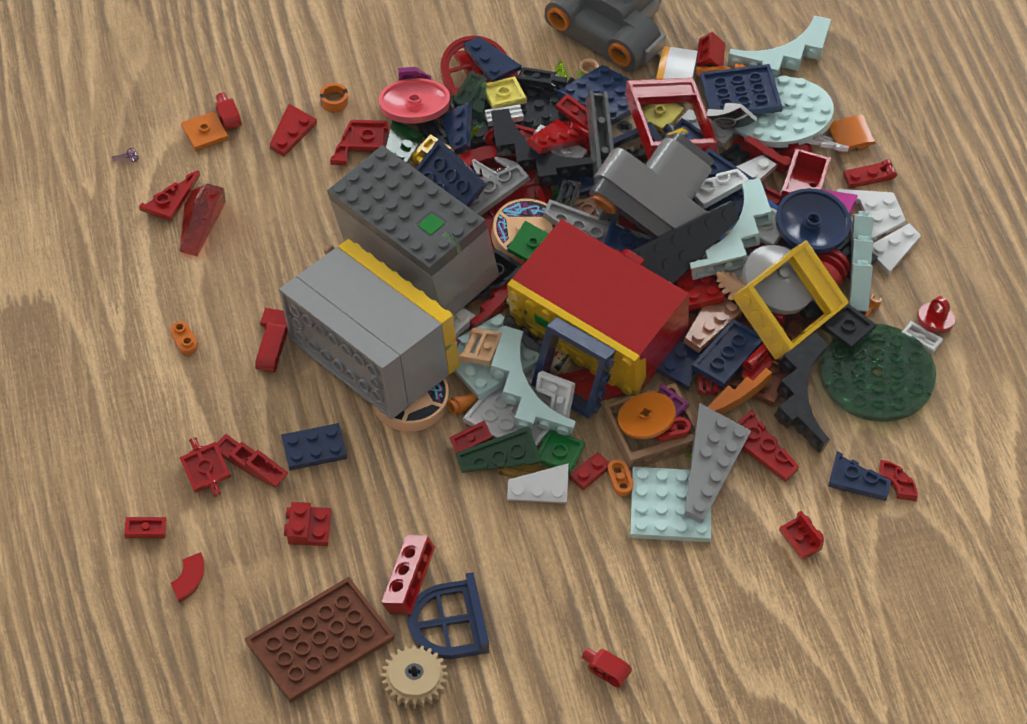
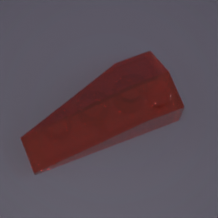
M205 184L190 192L184 204L180 252L198 257L226 203L224 188Z

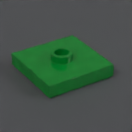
M524 221L507 248V252L526 262L549 233Z
M549 429L538 450L543 463L540 465L553 468L569 463L568 475H570L585 448L586 442L568 435H561L557 431Z

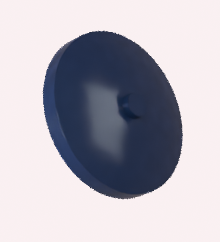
M814 188L799 189L786 195L780 202L775 217L778 232L788 244L795 248L807 240L816 254L830 252L841 246L846 240L851 226L850 215L845 205L834 195Z

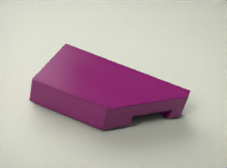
M417 67L398 68L399 81L411 78L431 80L430 75Z
M661 383L659 385L660 393L673 401L676 409L675 418H677L689 407V403Z

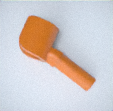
M873 294L869 301V309L864 313V316L868 317L873 309H878L882 298L879 301H875V294Z

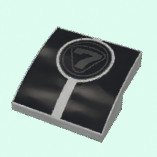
M725 103L724 110L708 109L706 115L722 130L741 128L757 120V117L742 104Z

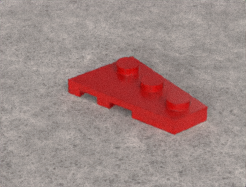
M288 104L270 142V149L285 157L317 124V119Z

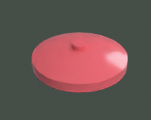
M411 78L394 82L384 88L379 95V108L382 114L391 120L401 123H423L434 120L443 115L450 106L448 89L436 81L423 78Z

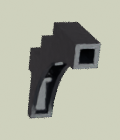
M509 108L491 111L497 156L515 154L517 165L519 164L524 171L536 169L539 187L557 185V178L593 174L591 157H564L549 152L539 154L526 144L528 140L515 126Z
M815 332L786 353L779 364L783 371L789 375L781 380L777 388L780 396L786 399V401L778 407L774 416L786 429L793 425L796 431L809 442L810 446L820 453L825 449L830 439L820 428L813 415L807 388L812 366L824 355L829 345Z

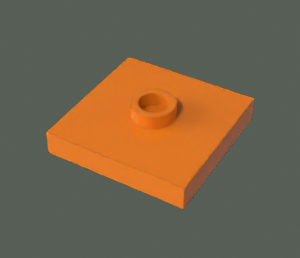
M215 111L181 122V127L194 151L228 140V135Z

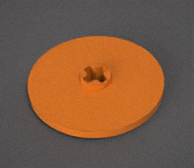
M647 392L638 394L627 400L620 408L618 413L619 427L623 433L632 438L649 439L667 431L673 424L676 417L675 405L669 397L661 393Z

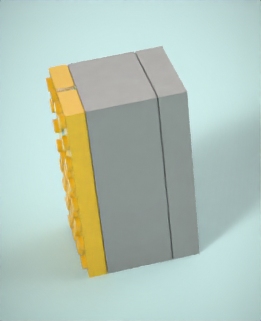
M350 239L344 241L297 275V277L279 288L290 341L390 419H393L460 367L453 314L449 310L442 308L437 301L431 300L422 290L419 291L410 281L404 280L396 271L389 269L384 262L378 261L370 252L367 253L358 243H354Z

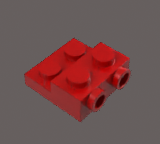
M291 502V507L286 508V519H289V524L284 525V536H287L288 544L328 546L332 508L312 507L311 503Z

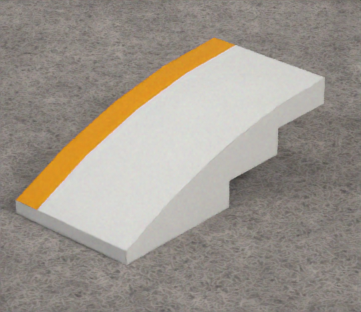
M664 46L656 79L693 78L698 51Z

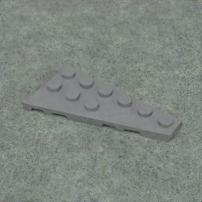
M518 164L499 171L495 176L483 177L482 179L487 183V186L469 208L478 215H483L530 180L529 176Z
M550 199L543 214V218L555 226L563 219L600 242H605L610 221L599 220L594 215ZM629 229L631 234L638 238L642 237L648 241L652 240L648 235Z
M701 403L697 406V420L695 422V436L690 463L691 469L684 511L685 515L700 523L704 521L751 430Z

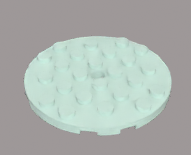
M788 76L774 77L782 103V112L756 115L757 120L754 123L741 128L731 129L736 135L740 134L743 136L744 140L750 135L753 138H757L767 147L782 148L788 147V144L793 143L801 145L812 141L814 136L822 135L827 131L833 121L834 106L828 93L812 82L806 81L803 78Z

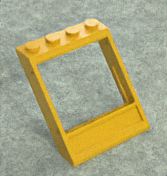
M807 240L790 250L732 296L775 360L792 350L849 303ZM787 261L824 313L792 341L754 288L755 285L771 275Z

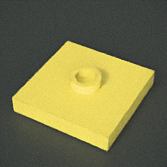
M515 76L481 85L491 109L527 103V98Z
M675 103L651 104L641 108L644 117L648 118V122H652L655 129L664 133L662 128L666 124L671 123L673 125L684 112V108Z

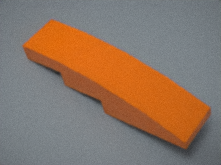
M765 368L754 381L746 377L735 390L728 385L708 408L723 415L742 405L772 380V372Z

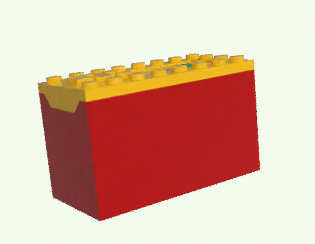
M563 219L557 223L507 284L510 314L514 317L515 323L521 328L522 326L527 327L535 339L539 337L543 340L547 325L558 317L616 350L613 359L615 363L610 369L609 374H611L608 384L611 386L616 385L628 396H635L642 392L656 374L659 365L688 332V292ZM559 338L557 347L570 355V359L574 360L578 366H584L593 375H596L599 360Z

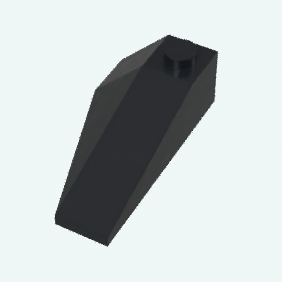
M495 248L493 252L499 277L468 304L508 283L523 265Z

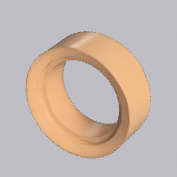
M584 59L580 62L579 72L584 76L589 73L583 70L584 66L590 65L596 69L599 67V64L594 59Z

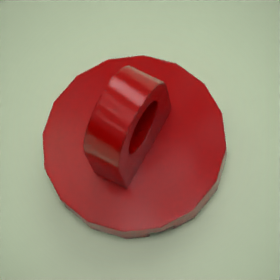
M942 296L936 297L931 303L922 305L917 313L918 323L929 332H949L955 323V317L950 311V304Z

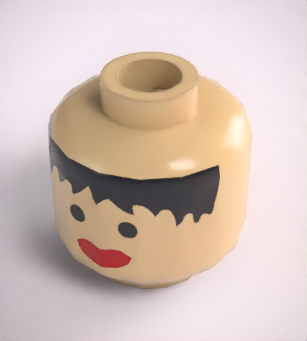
M556 347L550 372L554 375H560L561 372L566 373L571 366L569 363L570 355Z

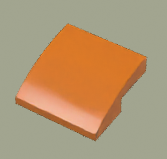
M863 115L834 121L829 127L835 142L848 146V151L856 147L860 151L875 144Z

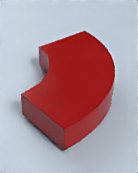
M880 460L879 474L891 480L890 485L895 490L897 499L917 501L918 493L913 479L900 466L889 461Z
M201 552L182 559L183 571L178 579L171 582V587L178 602L190 597L198 589V585L204 576L205 567Z

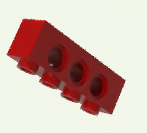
M406 535L404 543L401 545L398 559L395 562L394 570L389 578L387 589L382 596L381 603L389 614L411 615L435 550V546L428 536Z

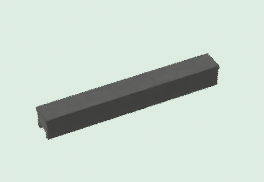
M590 90L585 103L595 184L598 179L594 176L614 149L608 93L604 91L603 94ZM597 206L599 220L611 221L612 219L617 221L618 214L607 213Z

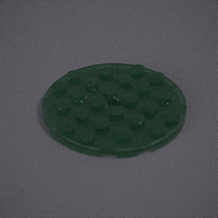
M876 324L875 329L852 350H849L833 338L822 356L820 376L827 394L843 410L862 419L888 422L909 417L928 402L935 386L936 368L932 356L927 353L923 348L924 345L913 335L910 337L903 333L902 329L894 326ZM880 370L883 373L877 376L873 371Z

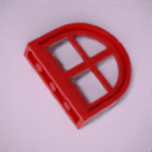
M472 35L459 38L446 48L441 59L440 73L444 86L449 91L450 99L455 100L457 97L469 96L474 92L482 91L481 85L490 83L488 79L483 80L479 67L466 50L465 53L469 63L449 69L450 60L458 50L464 48V43L477 37H481L506 54L498 43L483 36ZM472 68L477 82L456 88L450 73ZM516 72V73H514V74H511V75H509V76H507V77H505V78H503V79L510 78V77H514V76H515L516 79H517V77H518V72Z

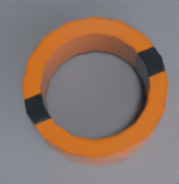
M339 83L325 85L320 91V102L323 109L329 112L344 110L348 105V90L346 87ZM330 93H339L343 95V98L338 101H329L325 96Z

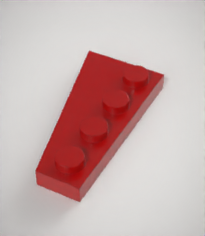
M557 119L529 137L526 144L541 154L581 145L584 139L576 130L569 128Z
M752 409L737 422L751 430L742 450L786 483L798 471L799 466L784 448L779 446L777 439L769 434L766 426L762 421L759 422Z

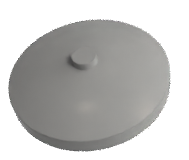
M767 245L754 250L743 266L742 278L744 286L788 253L790 249L782 246ZM788 261L754 286L769 310L777 314L788 315L803 310L813 298Z

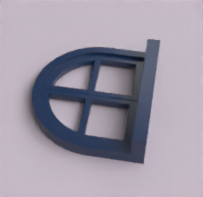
M474 572L466 573L465 580L438 584L418 595L412 613L408 615V630L417 647L424 646L425 651L431 648L432 655L437 652L438 658L457 659L489 653V639ZM462 592L467 614L445 617L440 596ZM436 598L440 618L418 622L422 608L429 601ZM469 622L473 644L451 647L447 625ZM442 626L446 647L430 642L420 630Z

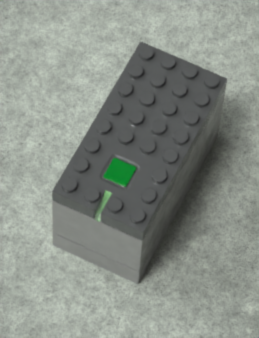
M383 145L327 190L343 241L350 239L352 242L358 243L367 253L370 252L378 261L384 262L389 269L396 271L404 280L410 281L419 291L422 290L431 300L437 301L442 308L449 310L453 316L499 277L486 220Z

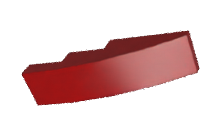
M508 283L490 292V300L480 305V314L470 319L469 331L498 314H502L508 307V304H506V299L509 297Z
M227 434L217 442V446L224 459L262 482L276 488L288 475L286 470L257 449L255 452L242 441L239 444Z

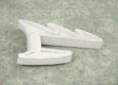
M819 134L814 136L812 141L808 142L809 144L820 145V147L832 148L838 151L848 152L849 149L848 146L832 142L833 138Z
M495 157V161L506 167L505 169L517 165L516 162ZM475 159L472 160L477 175H480V170H482L483 177L487 176L489 178L497 175V172Z

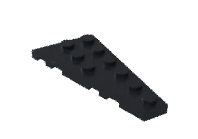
M729 201L631 251L644 259L645 268L673 284L690 268L691 262L697 261L739 219L733 202Z

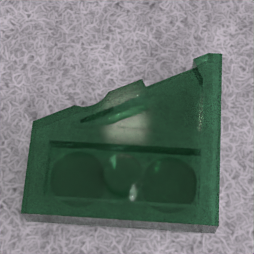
M470 71L454 96V103L461 106L468 102L472 105L473 112L483 116L487 88L486 77Z

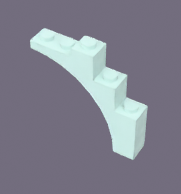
M814 15L811 24L804 33L795 40L773 49L760 51L730 49L728 66L734 67L735 63L739 65L741 63L746 67L770 64L774 77H779L782 67L799 71L803 56L811 59H821L831 19Z
M858 211V214H853V218L850 217L851 271L848 304L859 311H868L873 269L871 260L874 217L869 215L870 212Z
M504 326L491 364L490 374L499 379H507L502 393V400H505L508 404L519 405L514 419V426H517L518 429L529 426L532 431L535 424L541 429H551L561 435L572 436L576 421L564 417L549 408L537 397L528 384L520 360V345L523 331Z

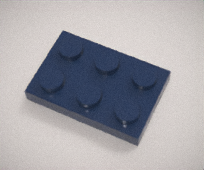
M339 423L281 434L289 471L347 459Z

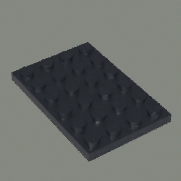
M519 84L527 98V103L520 105L524 121L514 122V124L537 129L540 124L546 127L557 119L562 122L570 121L569 118L555 109L556 104L561 100V98L557 97L558 90L556 88L550 89ZM478 91L469 96L464 95L455 98V100L450 99L451 110L466 102L472 105L471 145L474 149L486 146V133L492 130L493 126H488L485 116V110L491 109L484 93Z

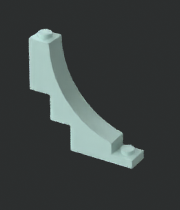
M760 178L742 182L744 205L739 220L725 238L706 250V259L690 263L693 280L715 275L717 271L721 272L723 270L726 272L743 268L747 260L744 248L760 245L757 227L772 223V212Z

